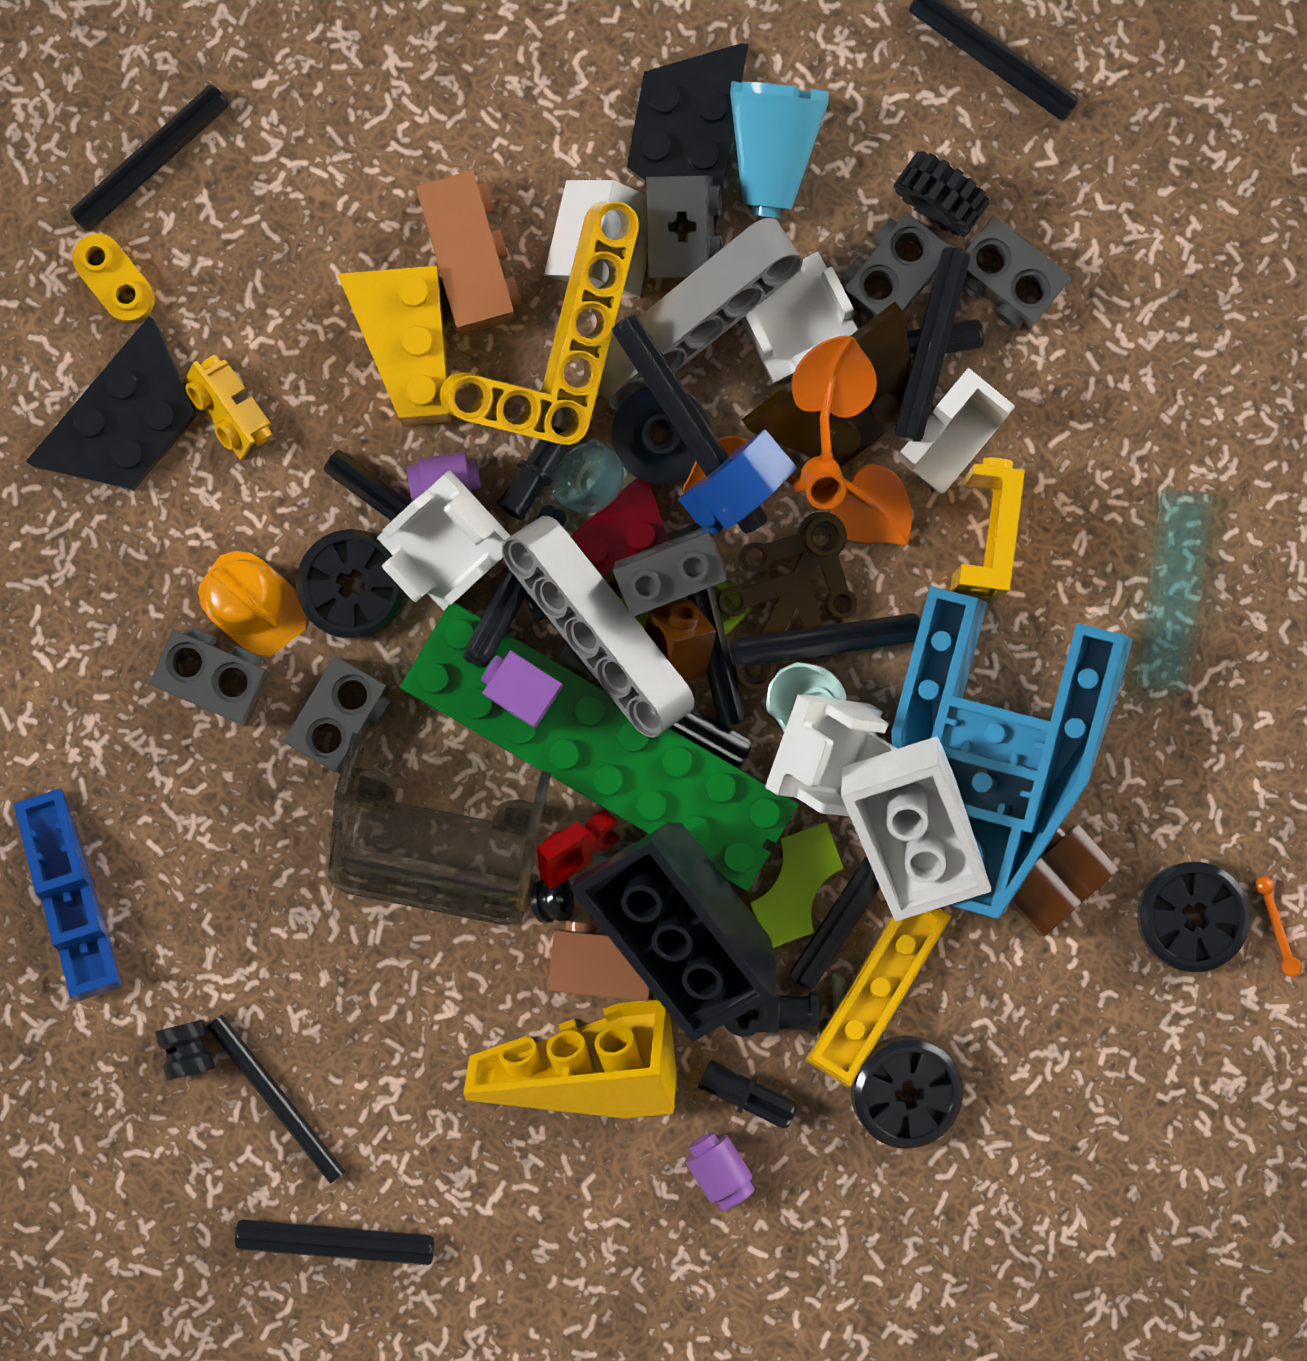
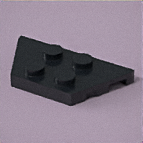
M740 43L644 71L627 162V171L645 185L646 177L713 175V185H720L721 192H723L734 131L730 96L731 81L742 83L749 44ZM714 216V232L716 231L718 216Z
M149 316L26 460L28 464L36 469L53 471L134 491L197 417L193 404L180 379V374L161 335L160 328L154 319Z

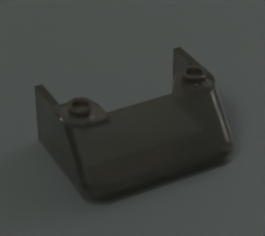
M352 733L334 794L328 878L331 884L338 890L351 895L494 924L511 925L522 920L528 902L537 858L536 847L540 843L545 818L551 772L541 771L534 803L521 799L505 801L497 806L493 821L396 802L397 787L388 776L377 770L360 768L362 734Z

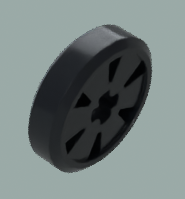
M356 529L336 531L316 541L303 556L296 577L298 600L308 619L325 633L348 640L368 638L386 629L400 613L406 593L382 567L392 557V554L377 539L378 536ZM355 571L361 573L363 576L359 582L365 585L361 594L352 592L348 598L343 597L340 593L344 587L338 584L340 578L343 575L352 577Z
M1183 862L1163 869L1146 885L1138 904L1137 923L1145 946L1160 962L1181 971L1205 972L1224 965L1239 952L1248 935L1250 908L1242 887L1229 873L1209 863ZM1198 903L1203 907L1200 916L1205 920L1204 926L1199 928L1193 925L1191 930H1188L1184 927L1187 918L1181 912L1186 905L1189 908H1194Z
M908 1035L892 1037L875 1045L853 1081L850 1091L854 1112L864 1128L878 1141L888 1146L903 1149L925 1146L944 1135L955 1122L963 1101L962 1078L950 1056L935 1043L925 1038ZM909 1080L915 1088L919 1089L918 1094H911L912 1101L905 1104L899 1096H895V1091L903 1090L901 1083Z

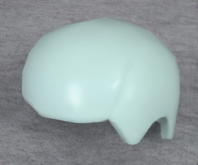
M796 662L780 669L768 685L766 708L768 713L780 724L783 732H785L798 694L846 700V693L836 676L824 667Z

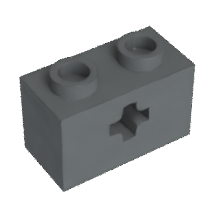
M713 175L646 177L649 278L688 277L723 248L722 237L714 236V216H720L722 212L720 185H713ZM685 212H687V219L692 222L696 221L697 225L696 231L688 233L687 241H685L684 232L676 231L675 227L676 221L684 220Z

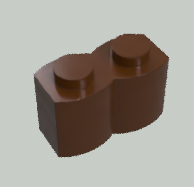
M1061 824L1010 904L1039 937L1045 936L1119 869L1079 824L1073 825L1068 830Z

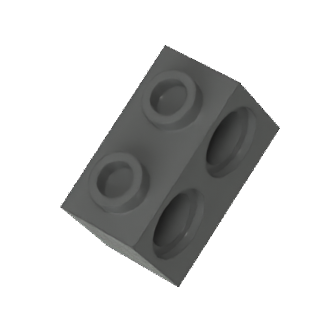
M906 211L898 222L890 218L872 240L878 247L867 260L858 256L841 278L847 283L844 291L851 305L870 320L893 302H896L902 311L905 312L935 276L941 252L945 247L950 246ZM901 241H912L919 246L922 256L913 262L904 261L897 255L895 246ZM873 278L882 279L889 285L891 294L882 300L872 299L866 294L864 284Z
M995 216L990 219L966 249L971 258L963 290L976 299H979L982 295L998 307L995 310V314L1004 323L1016 330L1022 325L1030 331L1072 278ZM984 252L995 254L1001 261V270L993 274L983 272L977 265L976 256ZM1024 282L1033 284L1039 290L1040 301L1035 304L1023 303L1016 295V285Z
M709 525L616 561L613 568L631 617L727 580V570Z
M192 626L189 627L187 634L173 629L149 685L247 727L271 673L259 667L263 657L238 646H235L232 654L215 648L214 645L217 637ZM187 651H197L202 660L199 672L192 677H183L178 670V661ZM232 671H243L248 680L246 690L238 697H228L223 689L225 677Z
M334 655L283 742L335 773L340 774L344 766L352 770L366 747V743L360 740L370 723L376 727L380 724L392 703L391 700L386 698L390 688ZM351 683H361L367 690L365 704L356 710L346 709L341 700L342 691ZM325 726H336L342 736L340 746L334 752L322 753L316 745L317 733Z

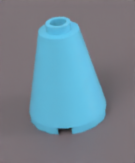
M731 81L730 96L742 203L752 205L751 215L781 218L782 209H792L829 103V92L811 89L808 92L800 91L796 86Z

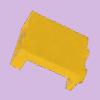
M992 457L983 458V464H974L965 476L964 486L991 490L992 502L983 567L961 564L952 574L950 589L952 592L999 600L1010 591L1025 470L1013 469V461Z

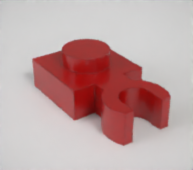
M603 809L595 813L583 827L578 822H575L563 831H557L549 835L541 845L536 847L540 878L553 889L591 865L592 854L597 851L608 850L619 841V836L612 830L618 825V821L607 809Z

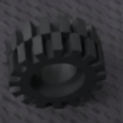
M925 151L916 152L893 185L896 193L903 197L902 200L906 204L912 205L914 211L926 216L930 222L937 223L942 230L946 232L949 230L953 235H961L962 237L968 235L990 201L985 196L986 193L983 189L976 187V182L971 178L963 176L964 172L958 168L955 170L950 166L949 162L944 159L940 161L936 155L927 154Z

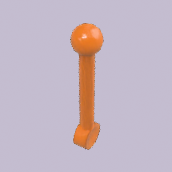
M1261 876L1255 881L1254 887L1256 892L1263 897L1283 957L1281 970L1287 976H1297L1302 970V964L1299 959L1292 955L1272 895L1274 883L1271 878Z

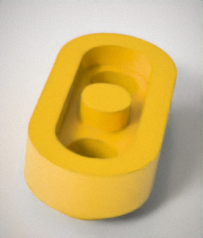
M96 233L85 236L77 243L72 256L74 268L107 311L115 319L123 323H137L145 319L154 306V291L115 240L107 235ZM96 250L104 251L105 259L100 265L94 266L89 263V257L92 252ZM126 288H132L136 293L135 299L129 304L120 303L119 300L120 293Z

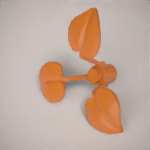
M839 336L828 339L812 348L801 359L794 371L791 383L795 404L801 410L807 412L821 411L820 433L822 453L821 456L814 457L805 463L801 471V477L798 478L791 474L785 481L791 484L796 492L805 490L806 497L812 506L821 510H828L829 513L836 515L846 528L848 540L859 543L907 545L911 534L912 512L906 488L897 474L884 466L869 464L859 468L850 482L843 478L838 463L833 459L829 426L830 413L842 418L852 417L861 413L870 405L875 396L877 379L870 359L854 337ZM741 436L718 438L728 456L750 440ZM696 461L683 487V494L706 477Z

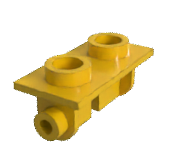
M213 355L201 365L198 361L193 362L184 380L187 395L196 408L199 410L204 409L215 424L216 436L221 444L228 450L233 449L239 459L242 460L246 457L254 442L257 446H260L273 436L269 429L272 423L252 396L237 405L233 401V398L243 393L246 388L226 360L220 361L217 355Z

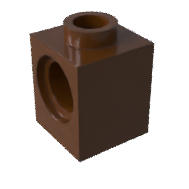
M688 600L649 610L644 630L683 680L688 681L706 676L717 630L694 602Z

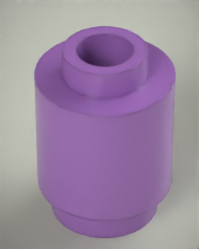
M464 451L418 459V464L408 465L407 475L412 502L449 470L453 472L471 493L472 490L481 489L477 460L467 461Z
M710 1132L697 1139L688 1147L691 1155L685 1160L686 1165L709 1202H716L721 1211L739 1204L755 1191L750 1182L753 1175L728 1135L717 1138L714 1132Z

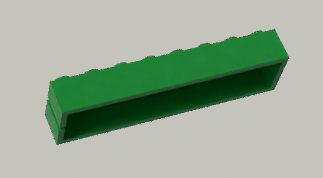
M454 602L447 606L400 685L403 691L647 834H650L667 822L682 823L724 878L742 890L749 891L771 853L762 848L765 841L767 840L772 844L777 843L799 804L785 796L776 795L767 789L765 784L669 728L654 738L641 734L606 691L505 633L490 663L496 655L505 659L511 650L563 685L553 704L537 728L534 729L482 694L487 685L480 680L488 666L478 668L474 664L468 663L463 657L465 647L481 618Z

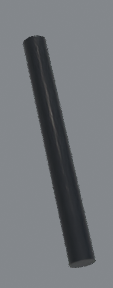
M220 1015L206 1026L326 1180L331 1184L346 1171L225 1017Z

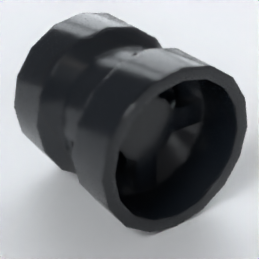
M204 1019L155 1031L158 1046L166 1050L167 1060L163 1065L166 1081L216 1068L213 1054L206 1050L203 1042L208 1034Z

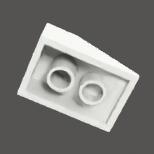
M938 736L842 767V800L895 922L991 892V885L955 776Z

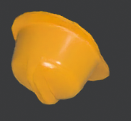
M233 551L220 555L199 584L198 594L201 607L208 617L241 647L256 655L271 657L306 629L307 616L300 606L295 588L264 560L252 553Z

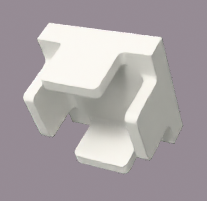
M819 252L804 258L799 272L741 319L773 385L793 376L801 359L821 342L839 336H850L858 330L852 318L854 309L833 267L827 268Z
M449 470L382 530L383 532L377 539L392 554V557L382 565L383 569L411 600L417 602L425 594H428L445 611L449 604L451 605L503 558L502 544L510 535L453 472Z
M798 694L765 787L776 795L795 797L819 813L849 816L841 797L842 767L897 749L876 735V732L885 733L888 722L881 719L883 711L869 703Z

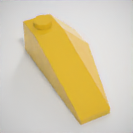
M658 999L622 1002L603 1008L605 1018L577 1028L574 1019L558 1024L560 1033L537 1043L532 1038L523 1036L469 1056L463 1095L466 1101L624 1119L673 1114L677 1068L671 1016Z

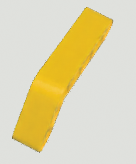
M601 201L588 209L585 215L541 391L471 373L457 372L445 379L440 388V401L448 413L468 422L558 444L571 445L579 442L585 436L589 428L612 337V328L615 325L638 234L639 220L631 206L623 202ZM610 210L616 211L621 219L620 231L612 238L606 237L601 228V220ZM601 259L608 266L609 277L602 286L596 288L590 282L589 269L595 261ZM591 309L597 319L596 327L591 334L582 336L577 330L576 320L583 310ZM579 358L584 365V375L578 383L569 385L564 378V368L570 360ZM472 383L477 391L475 404L468 409L460 410L455 403V393L461 385ZM520 395L525 403V411L518 420L513 422L507 421L503 413V406L510 397ZM567 407L572 414V423L565 432L556 433L551 425L552 416L558 409Z

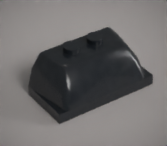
M665 823L635 844L574 879L570 889L691 1042L774 997L776 990V959L769 935L682 823Z

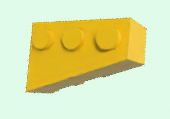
M437 266L337 274L402 425L414 426L452 422V414L444 409L440 401V388L449 375L441 276Z

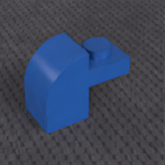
M763 430L737 448L715 471L690 487L678 500L697 524L702 528L709 525L712 535H714L723 528L728 530L751 513L779 488L798 467L766 430Z

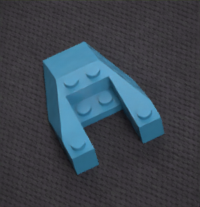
M930 586L891 732L892 745L899 749L935 736L939 737L955 776L991 885V892L950 904V906L1000 919L1088 785L1121 686L1133 639L1123 634L1076 623L1051 720L1046 721L963 699L988 602L976 597Z

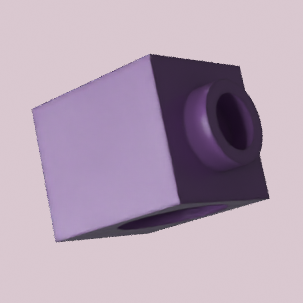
M511 650L505 659L496 655L480 680L487 685L482 692L485 697L534 729L537 728L563 688L560 682Z

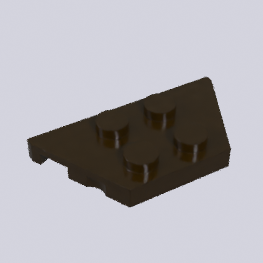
M893 302L850 335V337L856 339L861 349L870 359L876 373L877 387L872 402L861 413L848 418L838 417L830 413L831 451L833 459L840 468L896 426L911 370L905 316L896 302ZM792 381L741 419L752 433L759 434L766 430L776 443L810 458L821 456V411H803L795 404L792 394Z

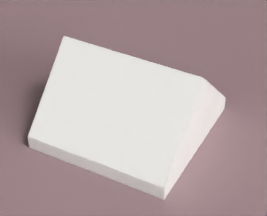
M566 180L544 276L569 281L583 221L588 209L601 201L623 202L631 206L636 212L639 228L622 294L640 298L648 265L647 195L615 180ZM614 210L608 211L601 220L602 231L608 238L616 236L621 228L620 216ZM601 259L595 261L589 269L590 282L597 288L602 286L609 277L608 266Z

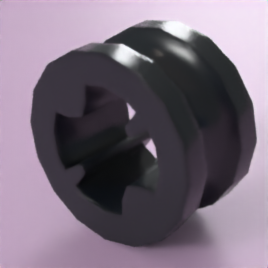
M537 879L533 883L531 906L535 917L541 923L553 922L554 919L565 921L572 917L575 900L574 892L570 889L571 884L568 879L553 889L542 879Z

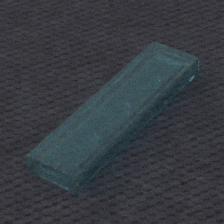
M1162 489L1160 492L1136 686L1188 692L1213 495Z

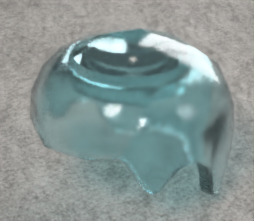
M592 438L588 443L576 446L561 458L554 473V489L552 494L565 508L579 514L601 512L616 500L623 488L625 473L622 462L613 449L601 441Z

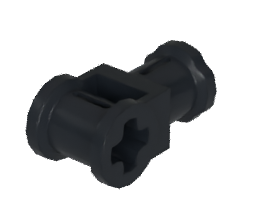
M810 991L807 996H780L774 993L773 998L753 1008L755 1013L754 1015L746 1016L745 1024L739 1025L736 1018L724 1024L729 1032L741 1037L752 1036L757 1032L778 1033V1030L807 1031L808 1036L816 1037L819 1027L818 991Z

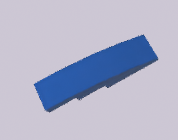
M59 788L13 803L35 893L42 900L52 945L59 952L70 998L74 1002H78L123 987L104 916L64 791Z

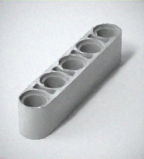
M765 218L759 220L739 234L638 318L675 373L799 272L803 259L776 219ZM614 337L610 341L599 389L609 406L614 410H618L631 394L647 387V385Z
M542 516L504 540L502 555L508 568L631 724L641 734L652 738L659 736L692 711L694 697L687 683L638 621L631 617L627 607L558 521L549 516Z

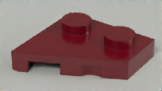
M638 478L634 479L570 535L607 583L617 581L613 572L616 561L668 541L651 484Z

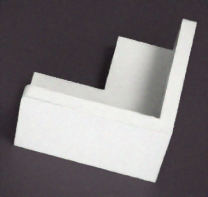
M968 368L928 418L921 442L909 441L896 459L939 494H944L1001 426L1015 406Z

